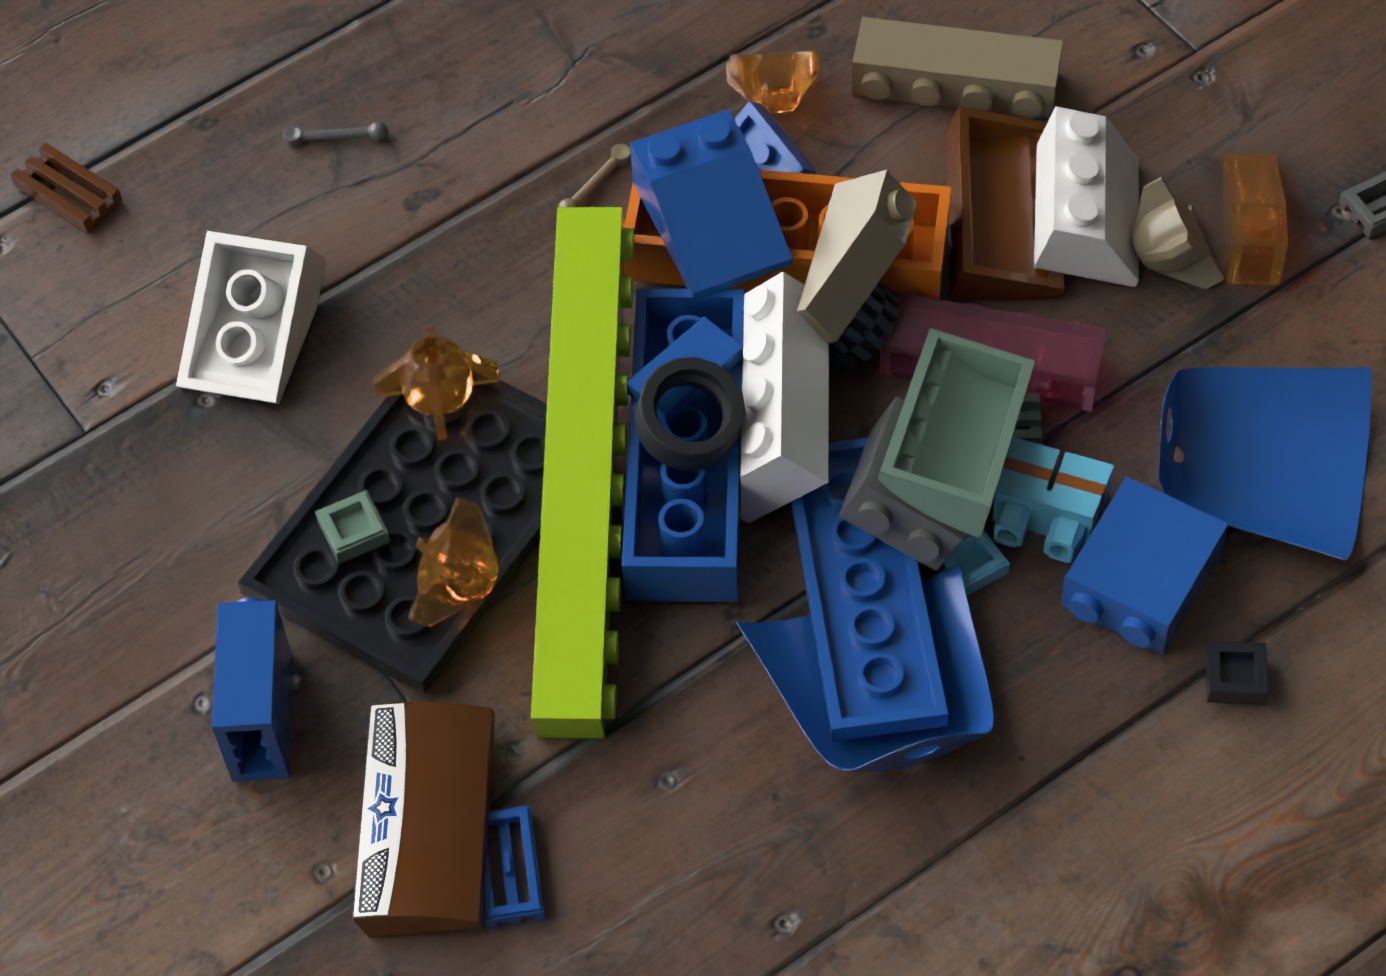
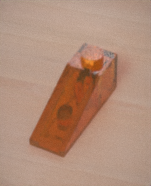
M1224 153L1223 191L1226 283L1280 285L1288 250L1286 201L1276 155Z

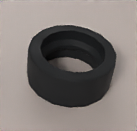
M698 357L675 358L658 366L644 382L635 412L637 435L646 451L663 465L683 471L705 469L722 461L735 446L746 413L743 392L734 377L717 363ZM691 386L704 390L715 398L722 409L723 416L721 427L717 433L706 441L687 442L673 437L664 430L658 421L657 406L659 399L666 391L674 387Z

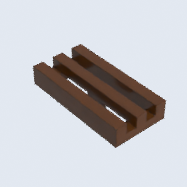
M44 143L39 148L41 156L35 158L31 155L25 161L27 168L24 171L17 168L10 174L14 186L86 233L122 201L118 188L48 143ZM39 176L59 188L61 193L72 200L79 201L92 211L89 214L84 212L36 179Z

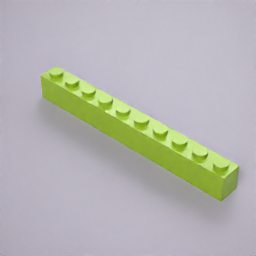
M557 207L531 721L536 738L605 739L606 719H616L617 688L616 684H607L608 665H618L619 633L618 630H609L610 611H620L621 579L620 577H612V559H622L623 526L614 525V507H623L625 475L616 473V456H626L627 424L618 423V407L628 406L629 404L626 385L629 375L628 373H620V358L630 357L631 326L630 324H622V309L632 308L633 279L632 276L624 275V261L634 260L635 255L634 228H625L622 207Z

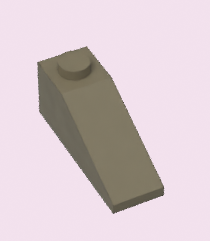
M888 170L834 185L797 312L827 343L838 341L906 244L917 202Z

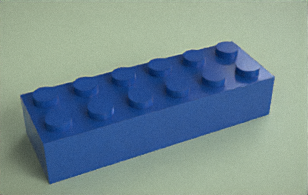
M636 289L632 377L703 316L743 346L744 289H723L695 300L692 299L688 289ZM743 359L728 371L734 377L741 391ZM705 391L668 424H664L660 419L658 421L664 430L677 439L687 442H701L712 438L721 427L723 416L722 409L717 400ZM631 397L622 551L625 600L738 602L741 517V430L735 446L722 461L705 469L679 470L663 465L646 451L636 430L635 412L638 402Z

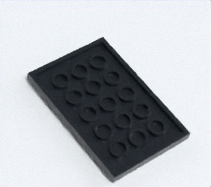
M428 345L238 581L241 594L264 601L276 600L280 615L425 694L540 541L547 403ZM367 490L388 531L390 543L338 564L317 521L315 511Z

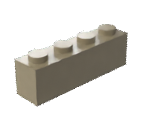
M862 17L852 61V95L875 100L885 99L918 103L924 106L964 107L1023 118L1049 120L1055 106L1063 41Z

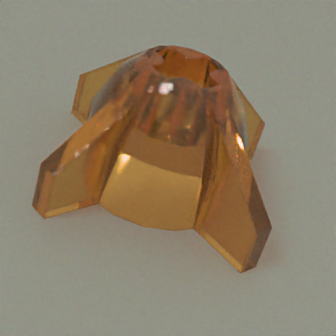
M818 51L730 55V61L726 62L727 82L748 102L761 103L769 113L792 112L800 104L806 90L819 72Z
M435 325L425 326L424 337H420L412 342L399 360L375 375L372 379L376 398L403 394L406 402L414 410L426 415H434L437 438L442 440L447 439L445 413L456 410L466 402L471 394L472 385L499 382V373L496 361L464 351L451 339L437 335Z
M457 497L446 524L443 523L437 527L429 540L419 537L415 545L423 555L417 575L418 594L408 618L411 621L429 627L487 596L492 590L498 575L499 563L480 506Z

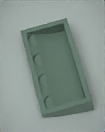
M930 328L878 480L892 493L923 514L961 532L981 538L1035 361Z

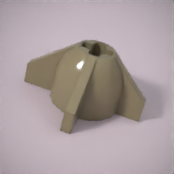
M1161 176L1143 187L1132 236L1134 249L1148 270L1203 289H1208L1224 280L1225 276L1209 251L1206 238L1196 221L1197 211L1194 206L1190 205L1187 207L1181 198L1176 195L1174 196Z

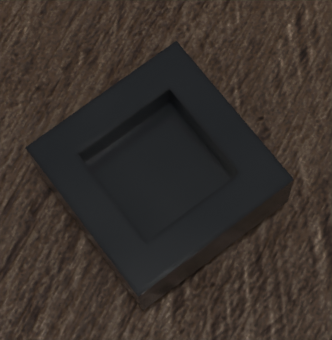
M1208 641L1205 652L1207 703L1266 705L1268 697L1266 643Z

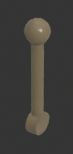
M625 144L613 146L611 158L571 199L566 198L562 200L558 207H578L617 166L627 165L631 161L630 147Z

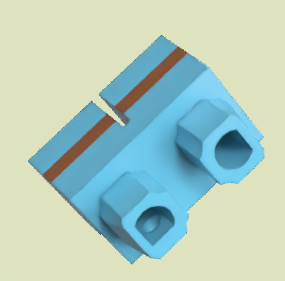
M1012 437L994 495L992 520L995 521L993 540L996 543L1015 548L1022 546L1027 530L1046 535L1043 552L1049 558L1070 563L1080 547L1086 543L1095 528L1100 512H1103L1110 495L1114 465L1065 452L1058 471L1059 449Z

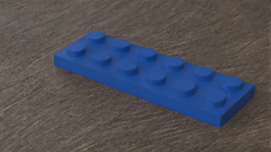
M868 437L828 442V483L790 502L832 742L948 726V710L917 560L838 517Z

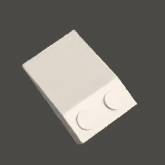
M207 231L176 386L184 389L279 404L317 309L327 258L304 245Z

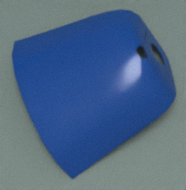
M1198 367L1177 370L1165 393L1162 406L1158 480L1164 494L1229 523L1228 526L1348 560L1352 554L1357 535L1365 480L1371 412V367ZM1170 408L1171 430L1169 441H1167L1166 422L1168 410ZM1176 446L1184 454L1181 463L1174 461L1173 458Z
M956 564L921 581L948 710V726L832 742L810 615L762 623L736 622L765 667L800 728L815 750L828 764L839 770L855 773L907 769L944 756L987 735L993 729V704L960 564Z

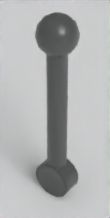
M379 121L372 123L369 127L302 131L298 126H289L284 130L283 138L285 144L289 147H298L304 141L371 137L374 141H381L387 137L388 127Z

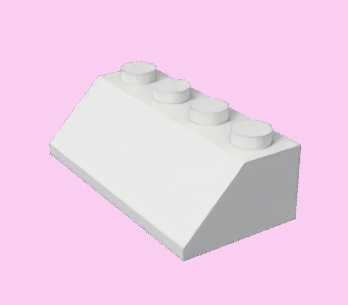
M781 272L744 294L742 392L746 413L741 428L740 485L741 520L747 523L828 483L829 343L797 312L805 285L785 272Z

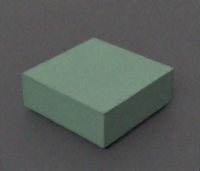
M367 490L315 511L317 521L338 564L390 543L388 531Z

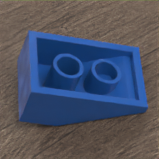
M729 109L630 143L633 184L693 300L793 265V258L750 147Z

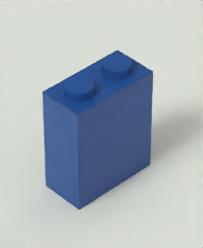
M1126 476L1065 575L1061 606L1069 609L1076 618L1083 622L1098 623L1119 633L1124 640L1136 647H1148L1164 654L1223 552L1229 523Z
M249 597L240 599L237 602L217 604L212 730L232 781L290 778L293 654L276 600L264 601L259 598Z

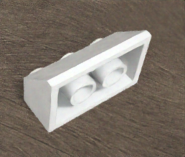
M1055 106L1037 143L1034 268L1136 287L1139 282V257L1134 249L1132 236L1139 209L1138 157L1106 116Z

